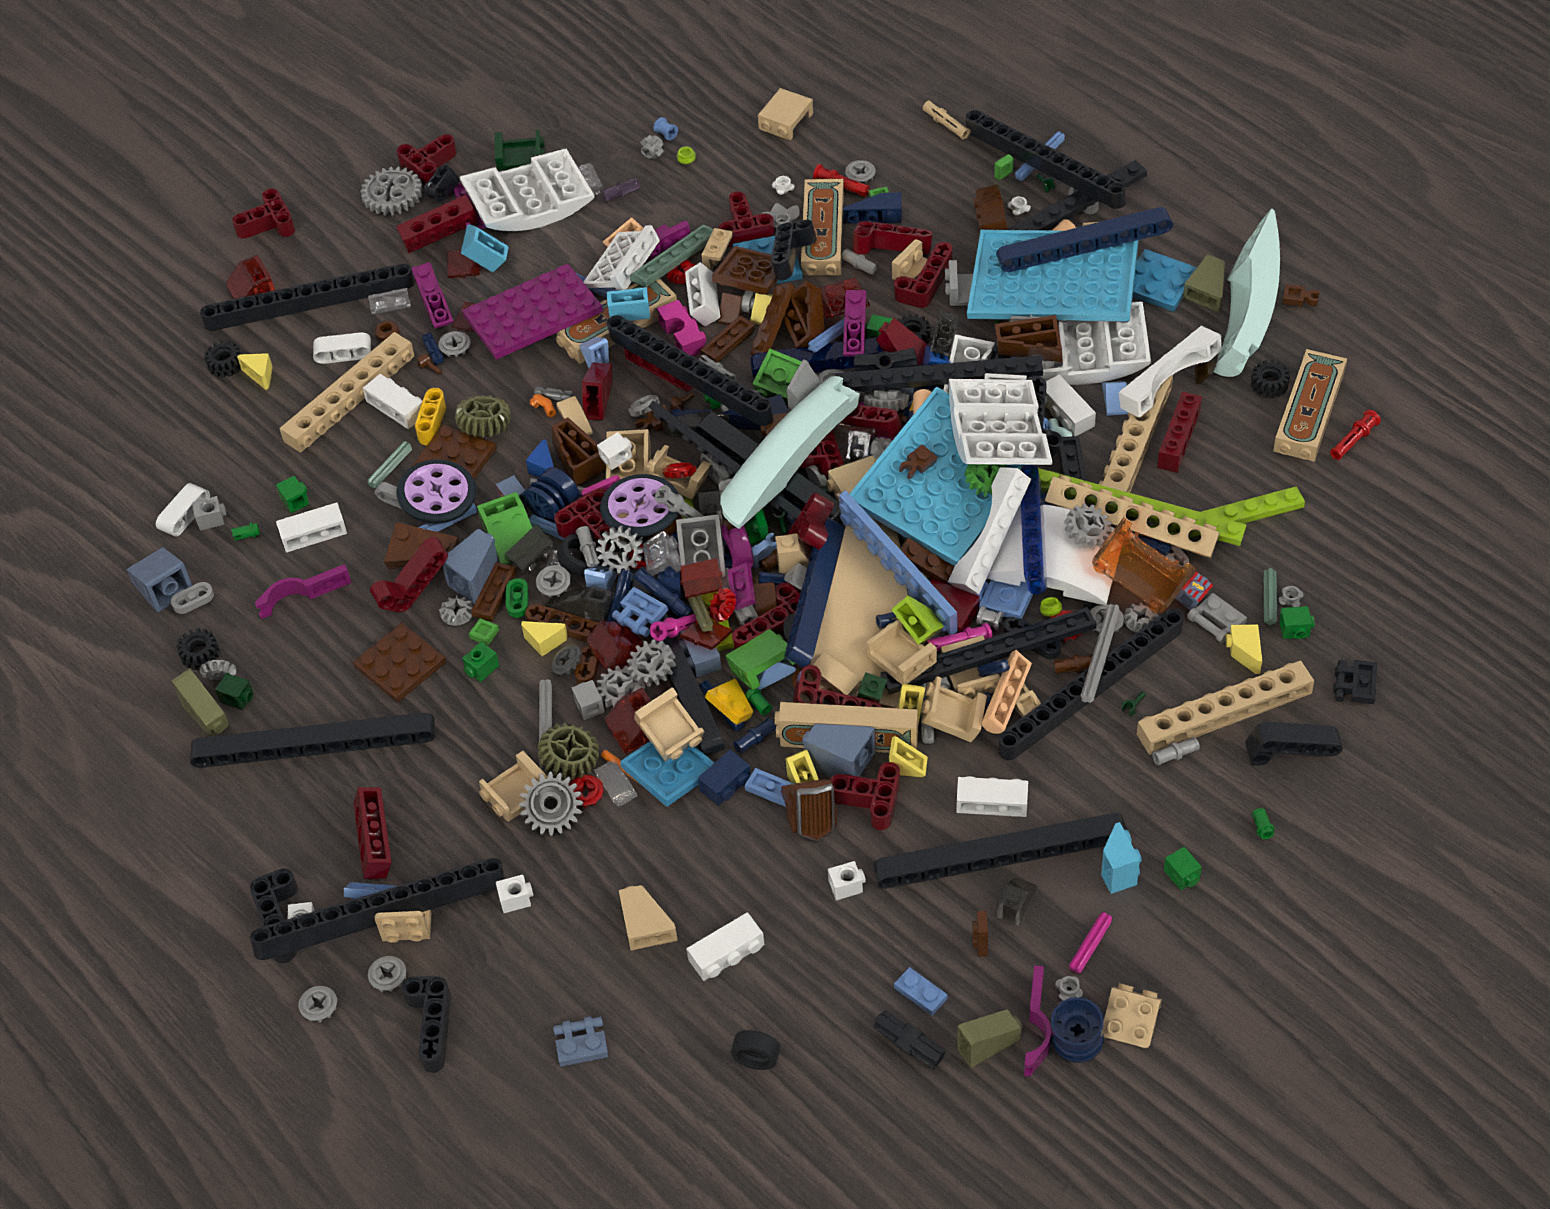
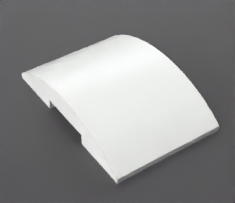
M567 149L532 157L531 164L498 172L496 167L460 176V181L485 226L495 230L522 231L543 227L570 216L594 199L592 190Z
M1143 301L1132 302L1130 321L1057 320L1063 362L1042 360L1043 376L1040 377L1047 381L1060 374L1069 385L1094 384L1125 377L1150 365L1151 359Z
M949 379L951 422L957 451L963 463L1052 465L1046 434L1042 433L1037 414L1039 406L1032 380Z
M1020 504L986 579L1020 586L1021 581L1062 590L1064 591L1063 596L1106 606L1124 534L1110 526L1109 528L1112 529L1110 537L1100 548L1097 545L1094 549H1091L1089 545L1083 548L1081 542L1075 544L1076 539L1069 538L1070 532L1065 531L1067 525L1064 521L1070 509L1043 504Z

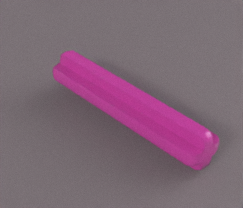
M1105 912L1100 913L1070 962L1069 969L1076 974L1082 972L1112 923V917Z

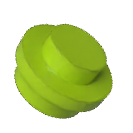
M682 147L677 153V160L683 164H689L696 158L695 152L690 147Z
M1055 597L1045 598L1041 602L1040 612L1044 616L1052 617L1059 614L1062 610L1061 603Z

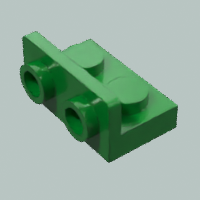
M761 509L744 524L751 546L766 540L768 535V525Z

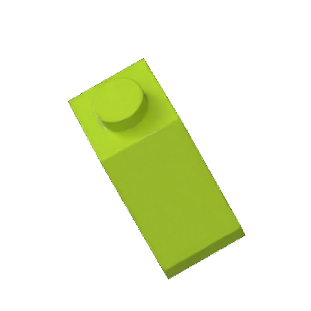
M909 595L891 609L918 645L929 640L944 627L930 608Z

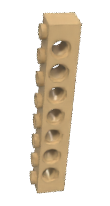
M395 332L281 426L279 429L283 442L300 453L309 447L317 438L365 399L364 386L379 374L390 378L402 366L411 361L415 356L412 343Z
M1173 375L1161 384L1156 392L1153 407L1139 418L1128 412L1129 419L1123 423V434L1118 435L1116 441L1117 449L1112 450L1110 455L1111 464L1110 466L1106 465L1103 477H1105L1104 481L1100 480L1099 485L1128 493L1131 492L1172 389Z
M1059 475L1057 478L1053 476L1045 498L1046 503L1073 510L1076 505L1081 508L1087 497L1095 496L1097 504L1094 506V509L1098 510L1101 508V514L1108 515L1106 521H1111V525L1140 533V535L1151 537L1160 542L1211 559L1219 537V532L1216 531L1217 527L1206 523L1202 527L1195 524L1196 520L1185 516L1179 519L1174 517L1175 513L1164 509H1162V512L1153 510L1154 506L1142 502L1140 506L1132 503L1133 499L1121 495L1119 499L1113 497V492L1100 488L1098 492L1092 490V485L1080 482L1078 485L1072 483V479ZM1069 489H1074L1077 492L1073 500L1065 498V493ZM1109 503H1115L1118 505V510L1114 514H1109L1106 512V506ZM1136 510L1139 513L1138 518L1135 521H1129L1126 518L1128 511ZM1150 517H1157L1160 522L1156 528H1150L1147 525ZM1171 524H1178L1180 526V532L1177 535L1168 533V527ZM1190 532H1200L1201 539L1198 542L1190 541L1188 538Z
M1302 661L1288 663L1277 670L1267 671L1261 676L1248 678L1242 683L1227 686L1213 694L1208 693L1197 700L1187 701L1178 707L1165 709L1154 716L1144 717L1138 721L1137 736L1148 754L1151 755L1154 751L1169 747L1170 743H1179L1191 737H1199L1312 694L1314 679Z

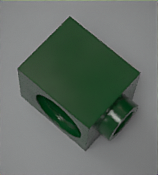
M865 672L857 697L879 703L887 679Z
M228 673L224 675L215 689L220 703L241 710L252 700L254 694L249 680Z

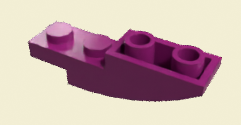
M686 220L671 228L664 224L655 229L660 241L643 266L690 234V225Z
M431 263L412 267V273L418 286L419 294L434 328L454 323Z
M846 290L843 357L855 356V354H864L866 290Z

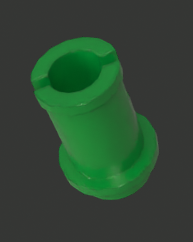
M250 522L249 525L232 528L234 540L238 541L249 537L256 538L257 535H260L258 524Z
M749 689L745 694L749 704H752L762 716L767 715L773 706L761 695L760 689Z
M1264 808L1254 810L1251 816L1257 827V835L1262 839L1273 837L1275 827L1270 823L1266 810Z

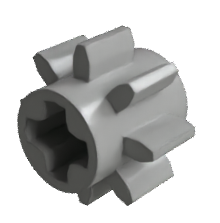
M649 135L640 142L643 146L641 152L647 158L655 159L664 152L661 148L663 142L657 136Z

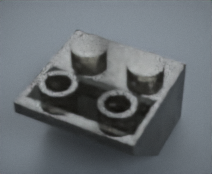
M837 424L832 429L844 465L872 456L870 447L874 440L875 429Z

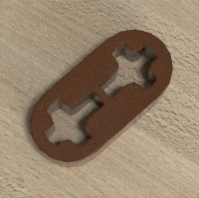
M587 646L580 650L583 654L580 658L581 663L576 665L574 671L577 684L590 680L594 682L599 665L598 651L594 647ZM591 655L589 662H586V658ZM585 670H588V674L585 677H581L584 676Z

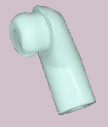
M1052 418L1048 420L1049 430L1058 432L1061 437L1072 436V433L1066 428L1059 427L1057 419Z

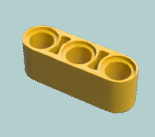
M431 388L426 391L415 423L418 441L422 445H428L438 432L446 411L444 395L439 388Z

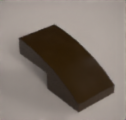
M1218 354L1210 361L1198 363L1194 367L1196 384L1200 385L1213 373L1217 364Z

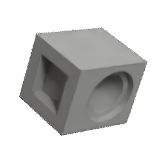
M217 496L192 502L195 519L200 531L225 525L223 516L227 515L224 503H219Z
M593 680L572 687L574 701L583 720L604 713L602 698Z

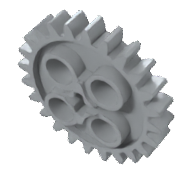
M390 167L389 171L382 168L381 173L375 171L376 175H369L370 180L365 179V184L361 185V197L366 208H370L371 212L376 210V214L382 211L384 216L388 212L394 215L396 211L401 214L402 209L408 211V206L415 207L414 202L419 203V198L422 197L421 192H423L418 175H414L412 170L408 172L407 168L401 171L400 167H397L396 170Z

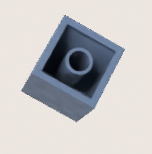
M479 528L448 553L447 560L442 565L447 585L462 597L466 596L469 601H472L473 606L495 563H499L494 544L495 539L491 534L485 533Z
M163 547L126 569L133 585L157 613L171 605V599L176 593L192 586L183 562Z
M814 724L812 729L805 733L802 740L804 750H808L815 771L828 777H833L836 774L861 777L876 754L875 728L870 726Z

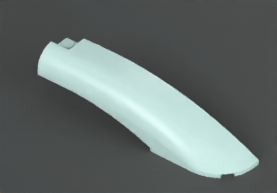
M1272 208L1247 240L1227 279L1231 284L1230 318L1222 351L1218 353L1217 364L1213 371L1222 376L1232 377L1242 372L1248 358L1259 348L1272 317L1280 273L1279 235L1275 210Z
M838 376L829 377L806 396L774 427L741 466L722 492L720 500L723 515L732 525L740 529L780 493L821 440L857 407L860 394L843 386V378Z

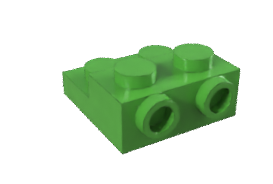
M769 349L753 382L754 390L765 398L767 395L774 397L781 394L785 404L788 403L787 387L802 361Z

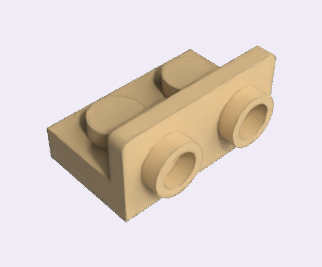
M714 228L702 253V264L712 271L713 267L718 264V261H721L732 238L731 231Z
M915 239L892 261V279L895 280L900 276L917 279L928 260L923 257L921 241Z

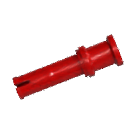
M818 164L813 172V179H843L844 189L866 197L870 190L869 185L844 177L837 170L826 169L821 164Z
M1366 410L1363 417L1353 423V429L1331 449V456L1336 460H1340L1362 437H1367L1374 426H1378L1381 423L1380 416L1373 410Z

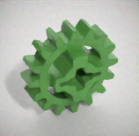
M968 464L965 471V482L970 483L969 489H977V495L980 492L984 493V497H987L988 493L992 495L991 486L1000 467L1007 468V464Z

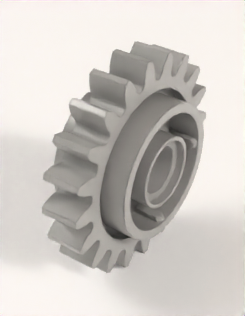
M549 772L548 778L545 779L544 775L540 773V781L531 778L533 786H524L528 793H520V796L526 800L519 803V807L526 808L520 814L521 816H529L525 820L526 825L534 823L532 831L540 827L541 835H544L545 831L549 830L550 836H553L554 830L557 829L559 834L562 835V827L565 826L568 830H571L569 822L578 823L574 815H582V811L576 808L583 805V801L576 800L582 794L581 792H573L577 788L576 783L568 785L570 777L562 781L561 773L556 778H553L552 772ZM550 798L558 802L556 808L552 810L545 807V802Z

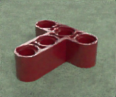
M450 134L439 136L419 150L410 144H402L396 149L401 168H407L408 172L412 170L414 175H418V179L421 180L424 186L436 173L438 167L454 158L457 154L454 137Z
M269 188L262 192L263 205L238 213L232 218L236 235L241 239L252 237L276 228L278 234L282 237H289L295 233L291 214L279 192L274 188Z
M736 191L729 195L732 220L722 222L719 225V229L732 232V238L727 247H733L735 243L774 236L772 215L763 213L752 216L746 195L743 192Z
M833 430L821 440L799 468L814 465L819 468L818 472L821 475H825L826 480H828L829 470L844 465Z
M601 488L595 489L558 511L554 516L558 535L566 538L569 535L576 534L578 528L587 526L590 529L593 542L596 543L597 547L602 546L598 543L599 538H604L602 534L605 531L610 534V527L605 523L600 512L601 500L606 490ZM611 539L607 542L606 550L612 546Z
M814 492L787 535L798 534L799 539L804 541L808 547L811 545L818 550L821 549L828 538V531L824 523L834 507V502Z
M883 763L879 768L877 779L845 774H836L831 777L830 780L834 786L835 803L868 808L871 813L872 827L877 830H885L890 827L900 787V768L896 763Z

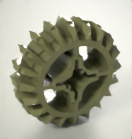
M475 395L474 398L467 397V400H462L461 404L457 405L455 413L456 424L461 429V432H466L467 435H474V437L482 436L483 438L484 436L492 437L494 434L499 435L500 432H505V429L509 427L511 419L509 405L505 403V400H499V397L493 398L491 395Z
M564 722L562 727L555 724L553 729L548 728L546 733H543L538 743V758L541 759V766H546V772L553 771L554 777L561 773L562 780L566 776L570 777L572 781L575 776L581 778L584 774L588 775L591 769L596 766V761L599 757V744H596V737H590V731L584 732L583 726L576 728L574 723L571 726H567Z

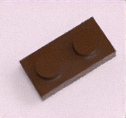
M977 911L976 921H972V947L977 948L978 957L988 956L986 911Z

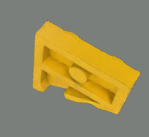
M736 679L708 690L705 698L736 725L751 718L753 710Z

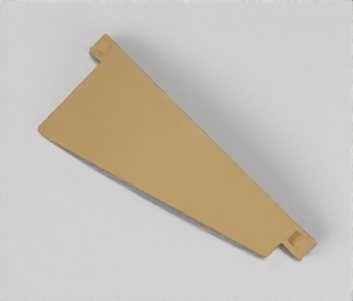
M872 518L901 550L898 532ZM848 525L845 526L815 652L810 665H813L820 655L825 652L862 681L865 672L881 677L880 673L885 672L867 657V641L870 637L877 635L885 629V627L881 629L877 627L876 615L893 612L891 609L908 595L907 587L898 584L894 578L895 574L891 569L887 571L882 566L881 558L877 554L875 556L872 555L867 548L868 544L864 540L860 541L855 536L854 529ZM902 626L903 630L910 635L907 629ZM808 673L806 680L814 681L813 676ZM821 679L819 689L836 692L829 687V683ZM860 684L850 696L857 697ZM884 687L879 704L890 708H897L899 692L889 695ZM801 696L803 702L810 703L808 696Z

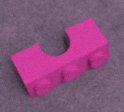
M679 300L658 307V322L666 334L676 332L674 333L675 347L691 356L700 354V350L707 342L706 336L703 331H699L695 319L690 318L687 307L682 306Z

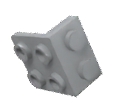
M949 260V269H945V281H949V283H945L946 295H950V306L968 305L973 274H957V260Z

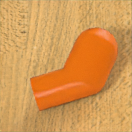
M535 394L530 399L531 406L538 408L541 405L548 417L556 415V410L550 399L540 394Z

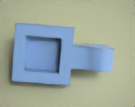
M774 533L768 534L766 540L752 547L753 568H759L758 561L769 556L776 549V542H772L775 539Z

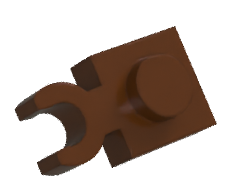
M1286 284L1282 304L1303 307V303H1307L1310 306H1317L1320 291H1305L1306 287Z
M651 410L650 413H646L648 418L638 419L635 421V425L639 430L648 429L650 432L652 428L655 431L664 428L669 422L665 419L663 422L659 421L652 415L654 411Z
M922 444L907 456L906 461L901 463L899 471L910 470L907 478L911 479L914 477L916 470L922 474L937 462L938 457Z

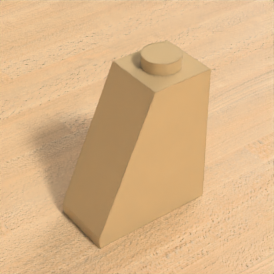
M798 534L775 536L779 573L786 574L797 563L807 568L812 550L804 541L799 539Z
M642 885L628 886L625 889L619 890L631 950L678 941L675 924Z

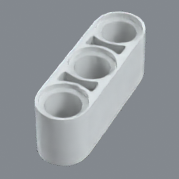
M367 333L325 336L316 338L313 342V359L320 364L362 360L371 352V337Z
M192 483L185 485L156 520L157 529L176 537L179 536L195 518L192 502L210 498V492Z

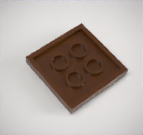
M734 246L712 274V282L768 295L778 281L771 262L772 254Z
M443 424L412 466L426 460H448L464 467L475 479L497 447L494 442L474 437V435H467L466 432H461V430ZM434 472L431 474V476L435 478L441 477L443 475L440 472ZM452 480L449 484L457 486L461 482L458 480Z
M400 623L353 661L354 668L398 703L446 663V658L406 625Z

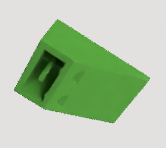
M517 492L477 506L480 522L485 532L491 534L495 539L494 544L500 563L508 565L542 552Z

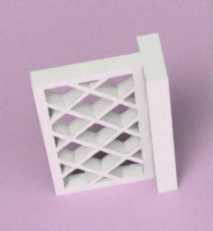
M646 225L642 231L618 232L583 283L587 288L615 287L617 291L626 290L632 282L630 280L631 274L643 266L660 241L652 225Z

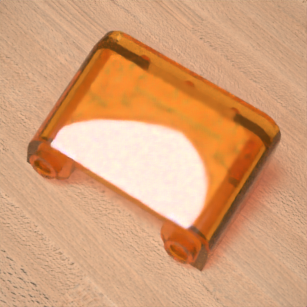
M1123 517L1092 560L1093 568L1099 574H1105L1142 600L1151 611L1163 613L1190 579L1196 568L1188 562L1184 566H1179L1178 560L1170 561L1140 540L1138 532L1133 534L1130 530L1132 523Z

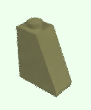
M1207 254L1186 281L1183 298L1220 312L1225 261Z
M188 669L172 680L182 707L209 737L223 732L230 726L223 710L191 669Z
M1008 1009L962 1023L957 1026V1049L970 1068L1021 1040L1022 1024L1017 1016L1011 1015Z

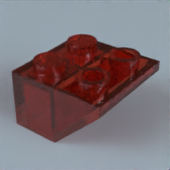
M258 254L240 261L226 281V285L234 299L275 291L272 278Z
M856 277L820 287L825 317L833 318L845 314L846 290H862ZM866 297V307H869L870 303Z
M600 621L586 639L606 670L610 668L612 671L616 670V666H619L620 669H623L625 665L629 667L627 660L633 659L630 653L638 651L636 649L637 645L640 647L644 646V642L641 641L637 634L632 632L631 628L607 621Z
M643 687L623 696L605 718L606 724L624 754L650 741L634 720L635 712L651 702Z

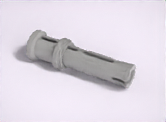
M664 485L657 490L655 501L659 504L663 503L670 512H677L686 519L704 516L685 503L680 494L673 493L670 487Z

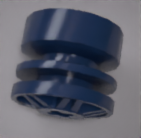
M554 467L547 468L538 477L537 481L533 482L523 493L524 502L534 515L555 523L554 516L558 511L580 497L579 490L572 479L563 471Z
M1072 997L1061 1001L1054 1008L1051 1016L1052 1044L1056 1052L1063 1059L1074 1063L1093 1059L1101 1051L1104 1043L1103 1015L1099 1007L1091 1000L1082 997Z

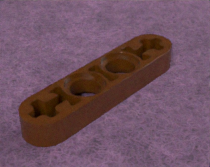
M539 604L530 605L525 611L527 622L550 623V620L553 618L561 619L559 623L566 625L568 637L597 644L602 642L605 637L602 624ZM572 624L580 625V628L577 630L569 629Z

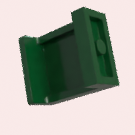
M536 130V138L503 140L502 132L495 133L497 171L502 172L531 164L532 157L544 155L545 150L542 148L545 147L544 136H540V130Z

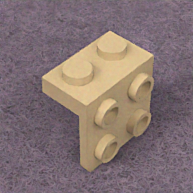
M430 910L424 912L408 911L375 914V921L382 941L393 943L399 940L421 941L422 939H430L432 915Z
M1119 983L1118 987L1114 986L1111 989L1103 1022L1104 1037L1147 1048L1151 1044L1162 999L1157 998L1158 993L1143 990V993L1133 991V986Z

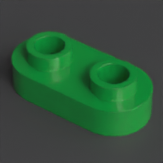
M516 578L509 581L506 585V609L511 617H523L526 615L525 611L529 606V589L525 580Z

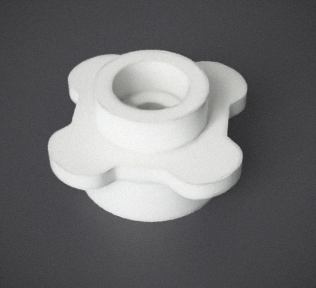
M780 176L772 183V187L776 188L777 193L780 195L795 188L787 176Z
M1014 197L1008 203V208L1013 211L1014 215L1030 211V206L1027 205V200L1024 197Z

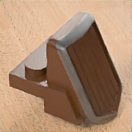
M826 779L781 787V794L787 808L786 816L792 833H798L802 837L819 841L831 833L834 827L837 826V807L834 802V786L831 780L826 781Z

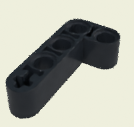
M811 220L783 223L777 227L771 257L777 280H787L792 277L797 247L809 246L817 241Z
M1033 376L1029 380L1033 382L1039 406L1037 414L1042 433L1046 434L1052 458L1058 452L1063 440L1058 432L1043 429L1047 384L1042 377Z
M1263 722L1253 729L1245 741L1250 762L1255 766L1268 763L1275 753L1329 757L1338 755L1343 750L1337 728L1328 725Z
M282 868L254 879L250 884V891L263 927L284 921L278 902L291 898L297 893L298 885L292 871ZM293 951L277 956L275 959L280 963H288L295 957L296 953Z
M409 977L402 984L405 1000L411 1007H423L419 1057L423 1068L427 1072L436 1073L444 1067L451 993L447 981L443 977ZM418 990V992L410 994L411 992ZM438 1011L440 1012V1013L437 1014V1015H432V1014L435 1013V1012H438ZM438 1033L437 1036L430 1037L432 1034Z

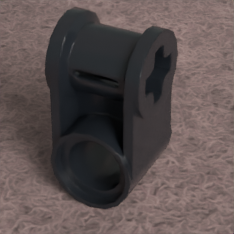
M444 164L437 169L436 173L426 183L424 194L428 198L444 201L459 184L460 178L448 164Z

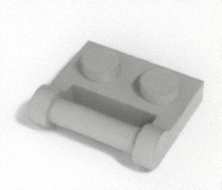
M1214 593L1196 608H1192L1187 615V619L1191 622H1197L1216 636V640L1220 643L1226 641V634H1230L1231 625H1244L1247 622L1245 615ZM1202 615L1206 616V617L1209 618L1211 621H1213L1215 624H1217L1218 626H1220V627L1222 628V630H1221L1220 628H1218L1216 625H1214L1212 622H1210L1209 620H1207V619H1206L1205 617H1203Z

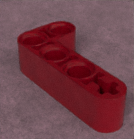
M862 221L857 224L854 230L853 252L856 254H867L872 248L903 252L917 239L922 242L923 254H929L932 247V231Z
M948 242L938 243L917 279L906 276L897 277L894 280L895 300L917 308L927 307L945 277V269H949V260H953L952 245Z
M857 405L832 430L836 441L841 439L845 431L896 437L902 430L903 425L896 410Z
M437 537L427 538L393 582L380 580L370 587V593L379 608L394 612H405L413 605L448 558V553Z
M781 583L776 587L777 607L744 624L733 632L734 650L769 629L776 635H785V618L789 614L796 612L800 593L792 584Z
M815 665L805 666L797 676L793 703H805L801 700L800 695H806L810 700V703L806 704H823L822 700H828L831 705L882 708L875 701L819 689L821 671ZM804 674H811L814 681L806 680Z

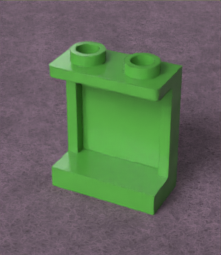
M769 629L725 656L732 673L754 690L760 686L756 675L785 658L787 643L780 634L776 635ZM786 659V660L789 661L792 665L795 664L794 662H792V661Z

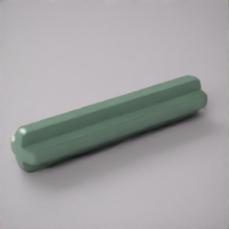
M403 441L367 479L368 485L374 489L377 488L412 450L411 444Z
M1269 568L1263 572L1264 623L1271 626L1277 622V572Z

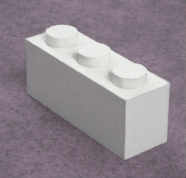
M700 262L685 271L690 315L706 327L720 318L717 285L716 282H712L713 272Z
M381 374L363 387L366 402L407 429H410L416 423L423 402L421 398L413 396L406 388H401L392 379L386 378Z
M1060 374L1046 381L1045 406L1050 410L1051 415L1062 423L1064 428L1070 431L1073 436H1077L1095 427L1096 412Z
M338 503L276 521L286 553L347 534Z
M972 776L958 777L957 813L1026 817L1028 781L1020 779H986Z
M747 912L686 948L688 960L702 980L705 981L708 978L716 977L728 966L736 965L748 954L758 952L764 945L763 932Z

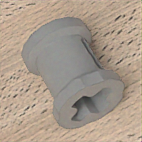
M981 606L976 624L988 623L989 626L994 627V630L998 631L1003 621L1004 612L999 611L997 613Z

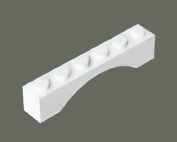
M1200 326L1118 392L1120 408L1140 418L1153 407L1157 390L1170 376L1186 367L1208 362L1222 351L1221 335Z
M999 468L991 486L992 506L987 523L973 547L955 565L948 580V583L972 594H980L1031 481V478L1018 468Z

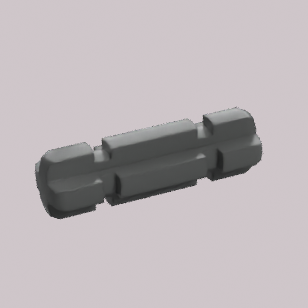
M537 386L534 390V395L540 394L554 401H562L574 396L572 390H565L564 392L563 389L549 387L544 389L545 387Z

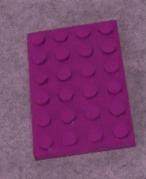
M566 264L482 302L463 309L462 312L465 319L497 360L603 312V308L570 265Z

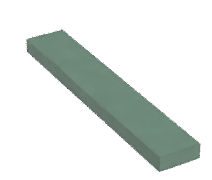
M703 224L633 272L630 280L643 287H648L704 248L714 229Z

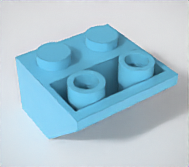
M468 224L461 254L494 272L506 261L509 246L481 229Z
M647 287L607 292L609 317L619 315L629 321L650 319Z
M1120 822L1115 824L1103 850L1101 876L1110 894L1136 886L1138 875H1140L1139 864L1142 862L1138 849H1134L1131 844L1132 840L1128 830H1124Z

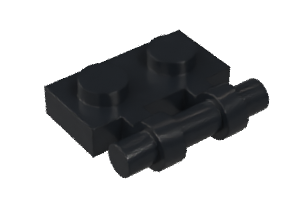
M1339 660L1334 673L1336 677V683L1333 686L1335 700L1343 701L1345 694H1351V702L1374 704L1377 662L1354 660L1353 667L1347 666L1345 660ZM1351 677L1352 683H1346V678Z

